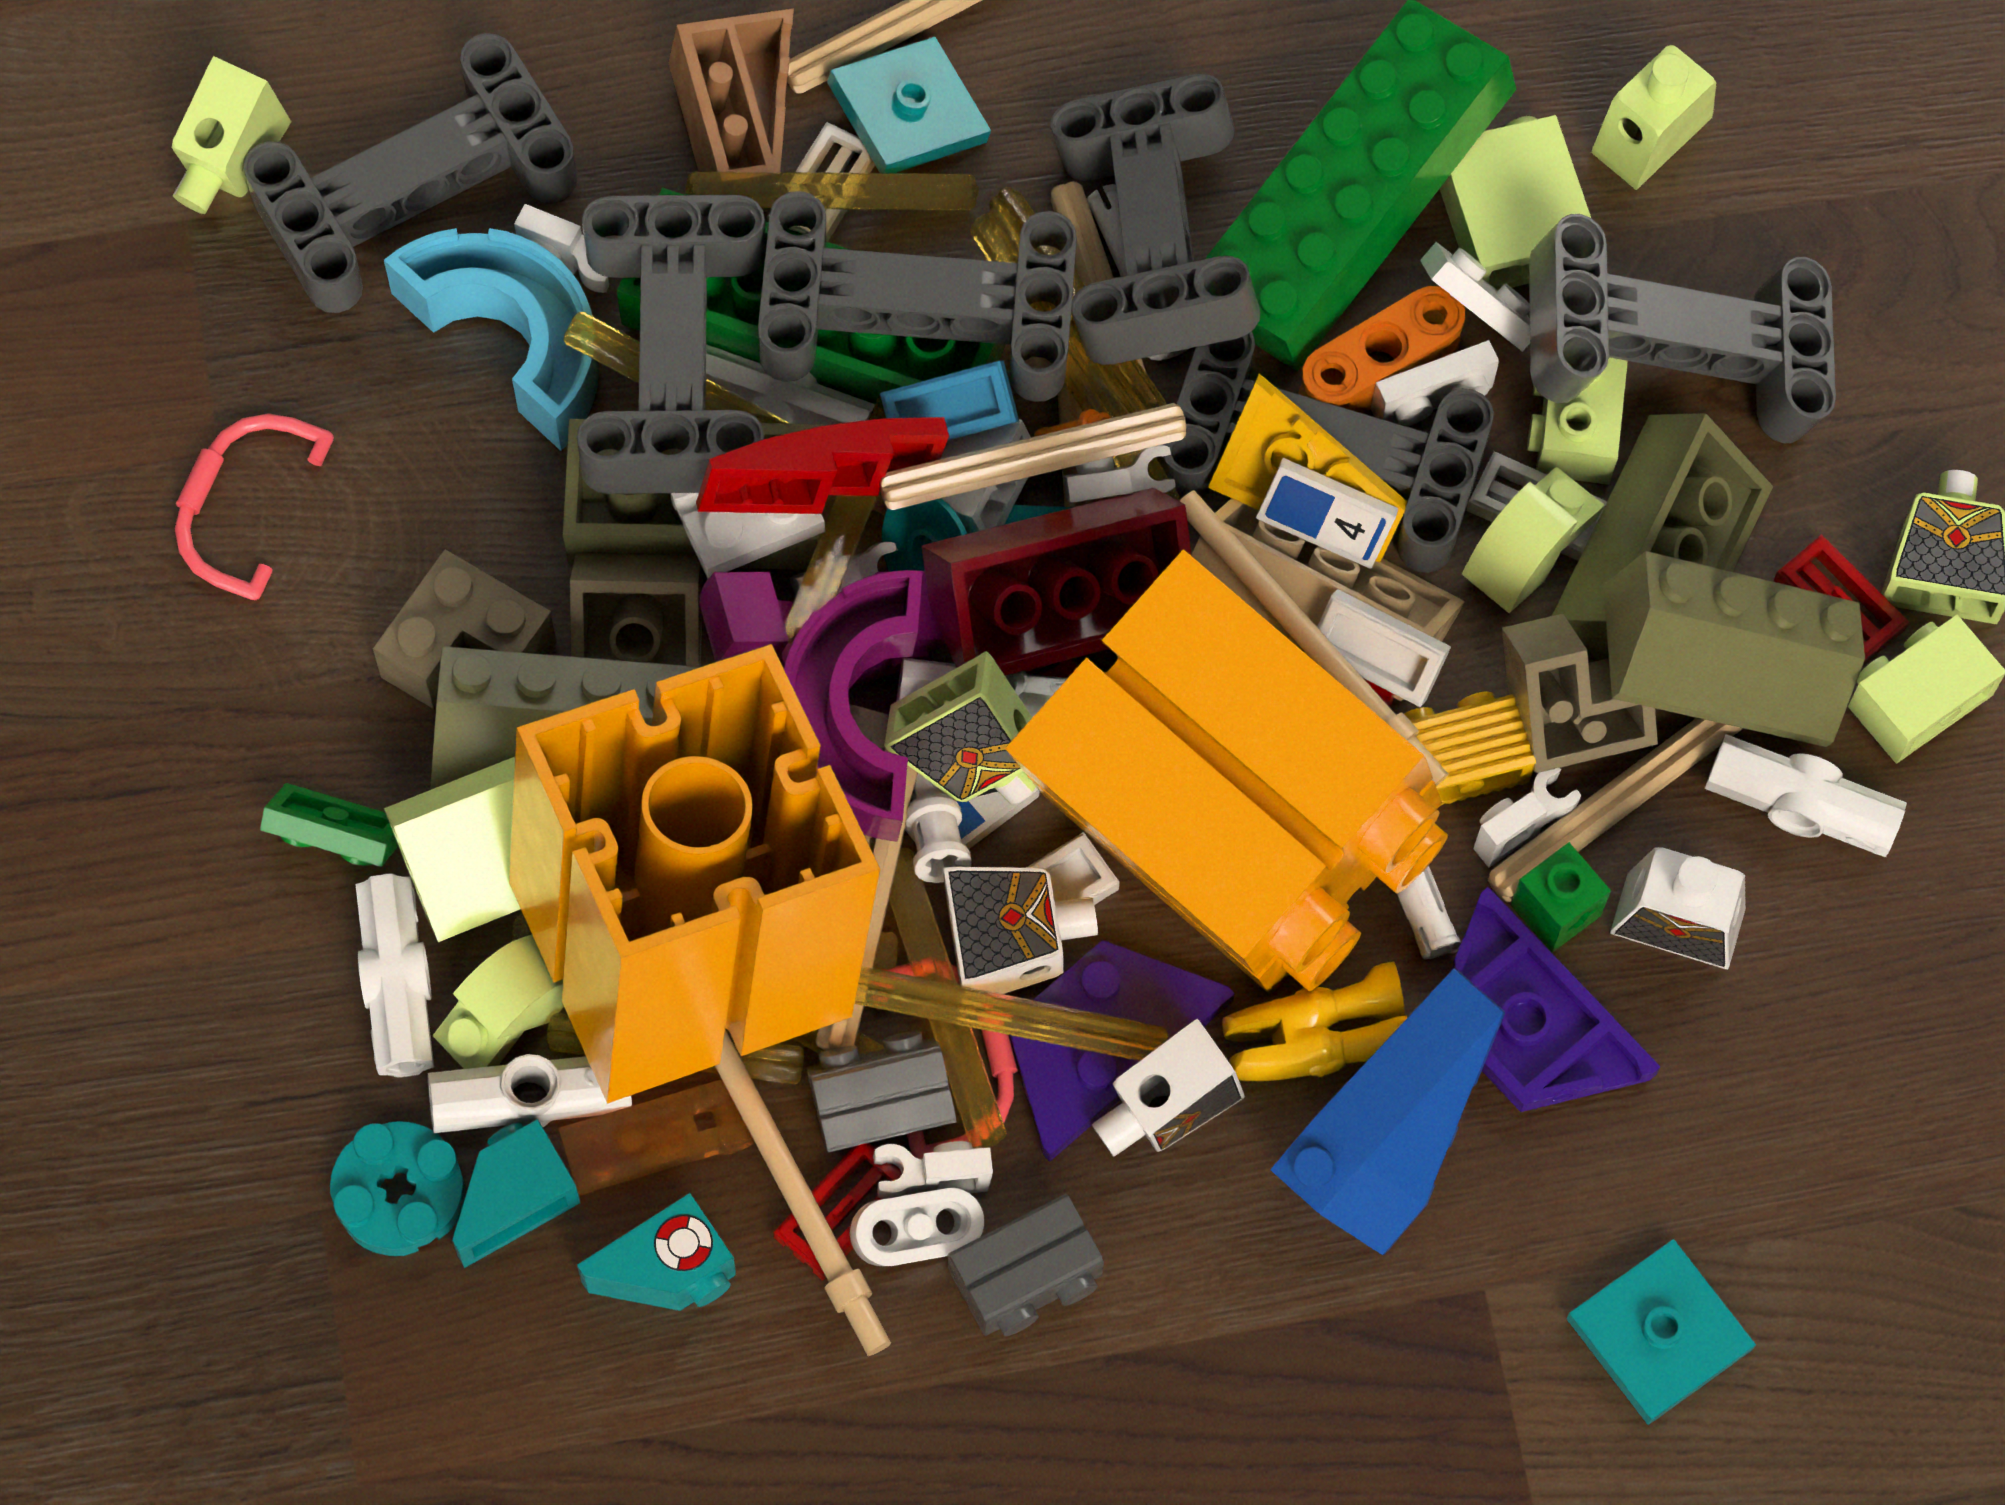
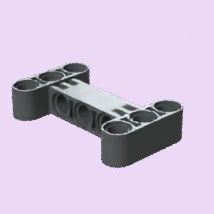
M490 33L480 34L467 41L461 50L460 62L465 89L469 99L310 178L296 153L288 145L281 142L268 141L258 144L249 151L244 160L243 169L254 207L305 292L317 308L330 313H340L349 310L357 304L362 296L363 283L353 249L354 246L512 167L525 190L532 198L540 202L555 203L566 199L572 194L577 185L578 175L571 139L518 54L504 37ZM490 68L501 70L491 76L479 74L483 70ZM518 114L531 116L521 122H511L508 120L510 117ZM547 160L560 163L550 169L536 167L541 162ZM270 177H286L282 182L274 185L264 183ZM304 222L315 224V226L307 231H292V228ZM333 269L344 271L338 278L331 280L320 278L326 271Z
M1193 74L1073 100L1058 108L1051 118L1050 126L1066 173L1073 179L1080 181L1096 180L1115 175L1127 276L1089 284L1079 290L1072 299L1071 312L1086 356L1093 362L1102 365L1117 364L1237 339L1255 329L1260 321V308L1247 265L1239 258L1232 256H1218L1194 261L1181 161L1220 152L1234 138L1235 129L1221 82L1211 75Z
M802 191L788 192L775 201L769 216L758 323L760 364L765 373L775 380L790 382L805 377L813 368L816 359L818 329L1011 345L1009 370L1011 386L1018 395L1026 400L1034 402L1047 401L1061 391L1066 378L1077 240L1075 227L1067 217L1053 211L1038 212L1030 216L1023 224L1020 233L1018 263L826 248V214L821 201L810 193ZM793 226H803L811 231L805 235L796 236L787 233L786 229ZM1048 245L1057 248L1061 252L1047 256L1039 254L1034 249L1039 246ZM796 281L804 284L806 287L799 291L789 292L779 286L786 282ZM1036 301H1046L1052 303L1057 308L1041 312L1029 305ZM783 337L795 338L801 342L793 348H781L774 344L776 340ZM1032 357H1042L1049 360L1052 365L1038 369L1029 366L1025 361Z
M741 195L601 197L591 202L583 213L582 226L586 257L593 271L602 276L641 278L639 411L599 412L589 416L582 422L577 433L582 478L590 488L607 494L699 493L710 458L724 454L729 449L741 448L764 439L762 425L753 415L738 410H706L707 277L745 276L761 267L766 255L763 210L756 201ZM735 234L745 235L744 237L738 238L729 237ZM611 235L620 236V237H618V238H613V239L604 238V237H606V236H611ZM670 235H683L682 237L678 238L667 237ZM608 449L619 451L609 456L597 454L602 450ZM668 449L682 450L681 453L676 455H664L661 453Z
M1570 214L1563 217L1531 251L1529 259L1530 373L1533 385L1547 400L1555 403H1567L1575 399L1607 367L1608 359L1614 358L1756 384V405L1759 424L1770 438L1781 443H1793L1801 439L1833 410L1836 400L1832 286L1829 275L1817 261L1808 257H1795L1789 260L1760 286L1755 293L1754 301L1608 274L1605 234L1598 223L1582 214Z
M1252 331L1237 339L1199 346L1195 349L1177 401L1186 420V436L1182 440L1163 444L1170 447L1171 455L1161 458L1159 478L1160 480H1175V488L1167 491V493L1178 500H1181L1193 490L1200 497H1203L1210 491L1208 486L1255 383V381L1249 380L1255 345ZM1222 350L1230 351L1236 354L1238 359L1225 362L1216 359L1212 354ZM1277 388L1408 501L1397 544L1398 554L1404 564L1416 572L1423 573L1438 571L1444 567L1452 556L1487 446L1494 414L1490 401L1483 394L1473 389L1462 388L1451 391L1439 404L1429 434ZM1208 403L1218 407L1221 411L1213 415H1204L1197 412L1193 407L1198 404ZM1455 421H1464L1471 424L1476 431L1461 433L1454 430L1449 424ZM1185 456L1194 457L1200 460L1203 465L1194 469H1186L1179 466L1175 460ZM1439 474L1449 475L1455 478L1459 484L1453 487H1443L1437 484L1431 477ZM1421 528H1429L1438 532L1442 539L1433 542L1424 541L1414 531Z

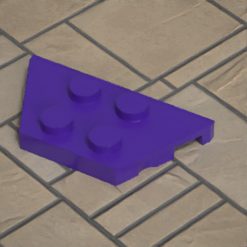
M1489 887L1481 892L1451 971L1456 968L1505 1011L1482 1072L1520 1112L1650 1081L1655 1077L1660 1069L1658 1063Z
M1102 940L1007 1022V1030L1014 1057L1020 1069L1022 1086L1028 1106L1031 1107L1038 1130L1043 1156L1049 1162L1085 1132L1091 1124L1101 1118L1121 1100L1113 1086V1082L1119 1076L1197 1018L1205 1027L1233 1002L1235 993L1226 985Z

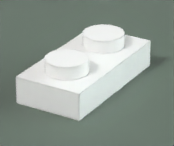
M1435 242L1420 260L1431 280L1523 352L1530 344V318L1527 315L1530 311V304L1507 284L1496 290L1482 278L1487 273L1486 269L1465 250L1458 248L1452 255L1439 243Z
M1488 340L1378 381L1375 385L1371 404L1373 416L1407 427L1429 417L1433 410L1439 407L1442 399L1451 391L1462 388L1473 389L1485 396L1490 388L1493 387L1499 359Z

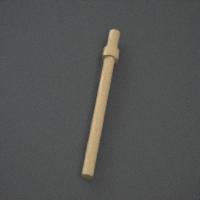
M1195 490L1185 495L1180 502L1186 504L1187 521L1312 660L1425 755L1433 777L1432 780L1437 787L1449 773L1416 738L1419 730L1403 712L1396 715Z
M725 1030L721 1061L715 1067L829 1282L825 1286V1290L838 1313L845 1312L867 1356L874 1355L887 1348L891 1342L868 1300L872 1295V1291L860 1269L852 1270Z

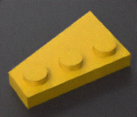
M1259 373L1208 488L1259 510L1282 459L1285 458L1398 508L1396 518L1375 560L1380 563L1405 512L1408 501Z

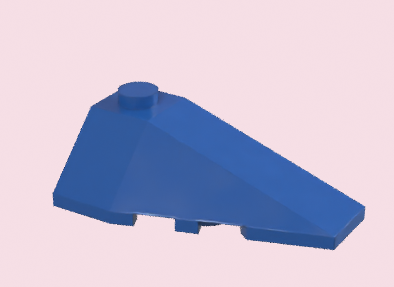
M1454 968L1315 1116L1270 1170L1321 1216L1381 1255H1385L1429 1203L1436 1185L1434 1182L1446 1152L1452 1146L1459 1128L1457 1125L1472 1088L1477 1084L1505 1011Z

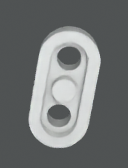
M958 1188L937 1189L880 1199L865 1204L857 1211L850 1226V1240L857 1255L865 1262L875 1266H894L948 1256V1253L981 1237L984 1228V1215L978 1201L970 1193ZM943 1209L948 1210L954 1218V1227L948 1234L941 1233L936 1226V1217ZM880 1220L885 1221L891 1228V1238L884 1246L879 1245L874 1240L872 1234L874 1225Z

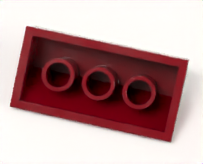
M1155 488L921 545L930 608L956 668L987 651L1005 676L1110 649L1102 642V639L1183 549L1191 555L1186 504Z

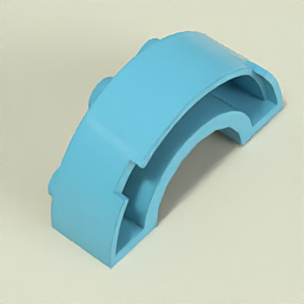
M457 228L439 231L416 239L385 258L384 264L391 294L433 333L452 321L478 316L500 320L523 335L530 345L527 359L512 378L518 412L561 451L568 444L569 419H586L595 400L599 379V357L591 309L581 285L564 263L550 251L527 238L489 228L488 234H458Z

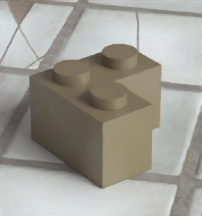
M445 549L376 643L373 651L382 679L434 709L437 704L442 646L547 655L556 642V636L550 610Z
M1564 614L1502 628L1508 695L1513 694L1516 706L1519 708L1527 740L1530 743L1531 752L1536 760L1533 767L1535 773L1658 744L1655 708L1612 699L1609 658L1588 663L1587 649Z

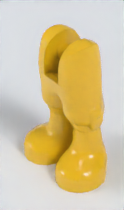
M1394 961L1382 963L1371 968L1364 980L1344 988L1332 991L1330 988L1317 987L1312 991H1308L1304 987L1296 991L1294 995L1244 1008L1223 1017L1222 1029L1226 1040L1244 1042L1272 1037L1273 1041L1271 1046L1244 1050L1230 1057L1229 1063L1235 1070L1240 1081H1274L1310 1075L1323 1077L1340 1070L1348 1063L1367 1062L1407 1019V1015H1404V999L1397 967ZM1367 1017L1383 1020L1343 1032L1329 1030L1330 1026L1344 1020Z

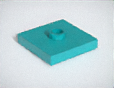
M936 37L830 71L827 83L882 177L987 143L991 129Z
M1674 1239L1575 1308L1566 1318L1647 1425H1650L1750 1353L1756 1346L1755 1342Z

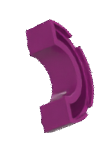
M912 570L872 575L842 588L840 594L828 601L818 611L815 609L805 621L793 641L784 666V671L821 745L817 769L828 765L831 766L864 835L894 842L898 841L903 823L908 758L883 751L862 734L850 713L848 693L851 686L866 669L889 658L911 657L913 655L918 634L923 571Z
M714 572L701 590L699 604L715 662L772 644L784 669L789 650L805 621L815 609L818 611L838 594L815 600L782 601L777 600L770 572ZM877 572V573H875L874 575L881 574V573H886V572ZM923 572L918 634L913 655L905 658L931 661L929 655L946 643L930 608L926 575ZM903 657L889 658L866 669L851 688L879 680L894 673L900 674Z

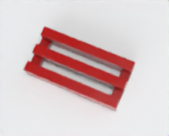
M1821 534L1779 569L1773 581L1815 592L1797 574L1799 573L1818 593L1853 601L1811 562L1817 558L1884 625L1879 630L1860 611L1863 638L1866 640V642L1863 640L1864 666L1870 661L1873 654L1882 651L1892 638H1897L1906 630L1909 621Z
M870 1143L854 1146L811 1191L818 1206L821 1208L865 1159L873 1165L865 1176L825 1217L832 1232L884 1177L894 1181L902 1175L901 1170L894 1164H874L873 1156L876 1148ZM877 1196L873 1201L880 1200L881 1198ZM791 1213L773 1232L774 1239L782 1246L786 1245L791 1249L793 1255L803 1264L807 1263L813 1269V1273L823 1281L826 1276L807 1240H803L796 1234L800 1227L793 1213ZM850 1226L837 1239L845 1257L853 1249L850 1240Z

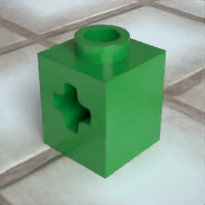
M1568 842L1519 879L1511 906L1548 950L1553 953L1601 917L1611 890L1571 843Z

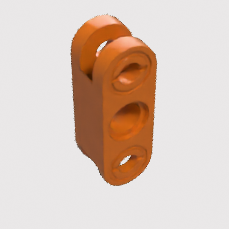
M1426 286L1412 292L1309 355L1302 368V384L1298 394L1362 414L1371 409L1376 382L1457 352L1461 331L1465 322L1464 305L1440 286ZM1384 352L1393 357L1394 360L1388 363H1381L1373 360L1368 354Z

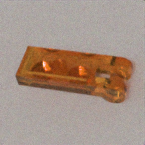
M722 1079L558 1128L579 1196L716 1154L736 1153L755 1143ZM712 1112L716 1127L698 1132L693 1115Z

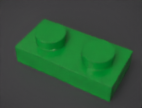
M285 783L264 807L261 831L278 835L284 842L293 846H314L341 854L343 859L356 865L366 866L374 864L382 867L398 847L385 812L293 784Z

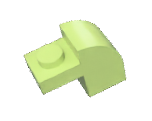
M1556 467L1536 485L1531 482L1527 483L1504 507L1480 539L1462 575L1510 613L1545 582L1561 551L1597 520L1605 505Z
M533 935L514 940L496 951L482 962L453 993L459 1001L433 1034V1037L464 1069L498 1066L525 1030L553 1022L563 1009V980L553 983Z

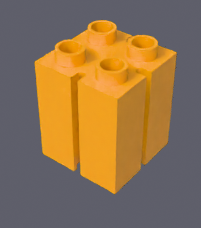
M1183 549L1102 639V642L1118 656L1115 664L1104 673L1086 657L1008 744L1005 750L1027 774L1028 778L1045 798L1270 996L1289 975L1308 991H1312L1339 967L1360 938L1361 932L1347 921L1350 916L1347 904L1350 897L1359 888L1365 891L1376 877L1398 894L1415 881L1439 853L1448 837V834L1435 824L1439 816L1437 809L1442 804L1435 782L1432 780L1433 777L1424 754Z
M772 644L657 681L652 726L645 723L639 710L640 700L635 689L517 727L509 884L553 983L563 980L562 1003L607 1104L720 1064L725 1028L729 1030L740 1055L744 1056L852 1017L880 867L831 766L828 765L817 769L821 745Z

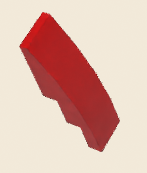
M881 418L818 426L763 439L710 458L696 500L698 512L822 514L828 495L878 496L881 478L886 476L887 472L941 459L949 438L945 418Z

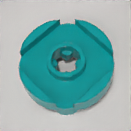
M411 1122L372 1123L362 1127L356 1133L354 1140L345 1146L337 1158L331 1175L330 1194L339 1221L356 1243L378 1254L405 1256L418 1252V1247L429 1244L436 1237L440 1240L453 1228L460 1216L464 1203L465 1183L454 1149L439 1134L434 1133L433 1130ZM397 1173L407 1174L408 1183L416 1187L413 1195H401L397 1204L387 1202V1192L381 1188L385 1179H393Z

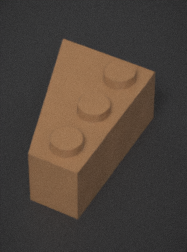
M794 8L676 25L669 67L705 195L747 196L756 201L763 211L771 210L781 170L786 110L785 96L789 73V48Z

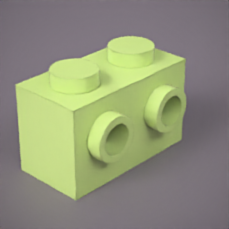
M1609 358L1604 371L1575 399L1567 403H1555L1544 397L1542 415L1532 414L1527 442V451L1538 452L1536 470L1549 474L1554 468L1558 467L1573 480L1610 484L1618 459L1628 361ZM1534 386L1533 395L1542 396Z
M1955 615L1940 627H1937L1933 621L1925 624L1907 639L1903 645L1906 648L1903 653L1891 661L1885 656L1875 659L1858 676L1857 683L1859 685L1848 707L1896 764L1992 697L2005 675V669L1958 615Z

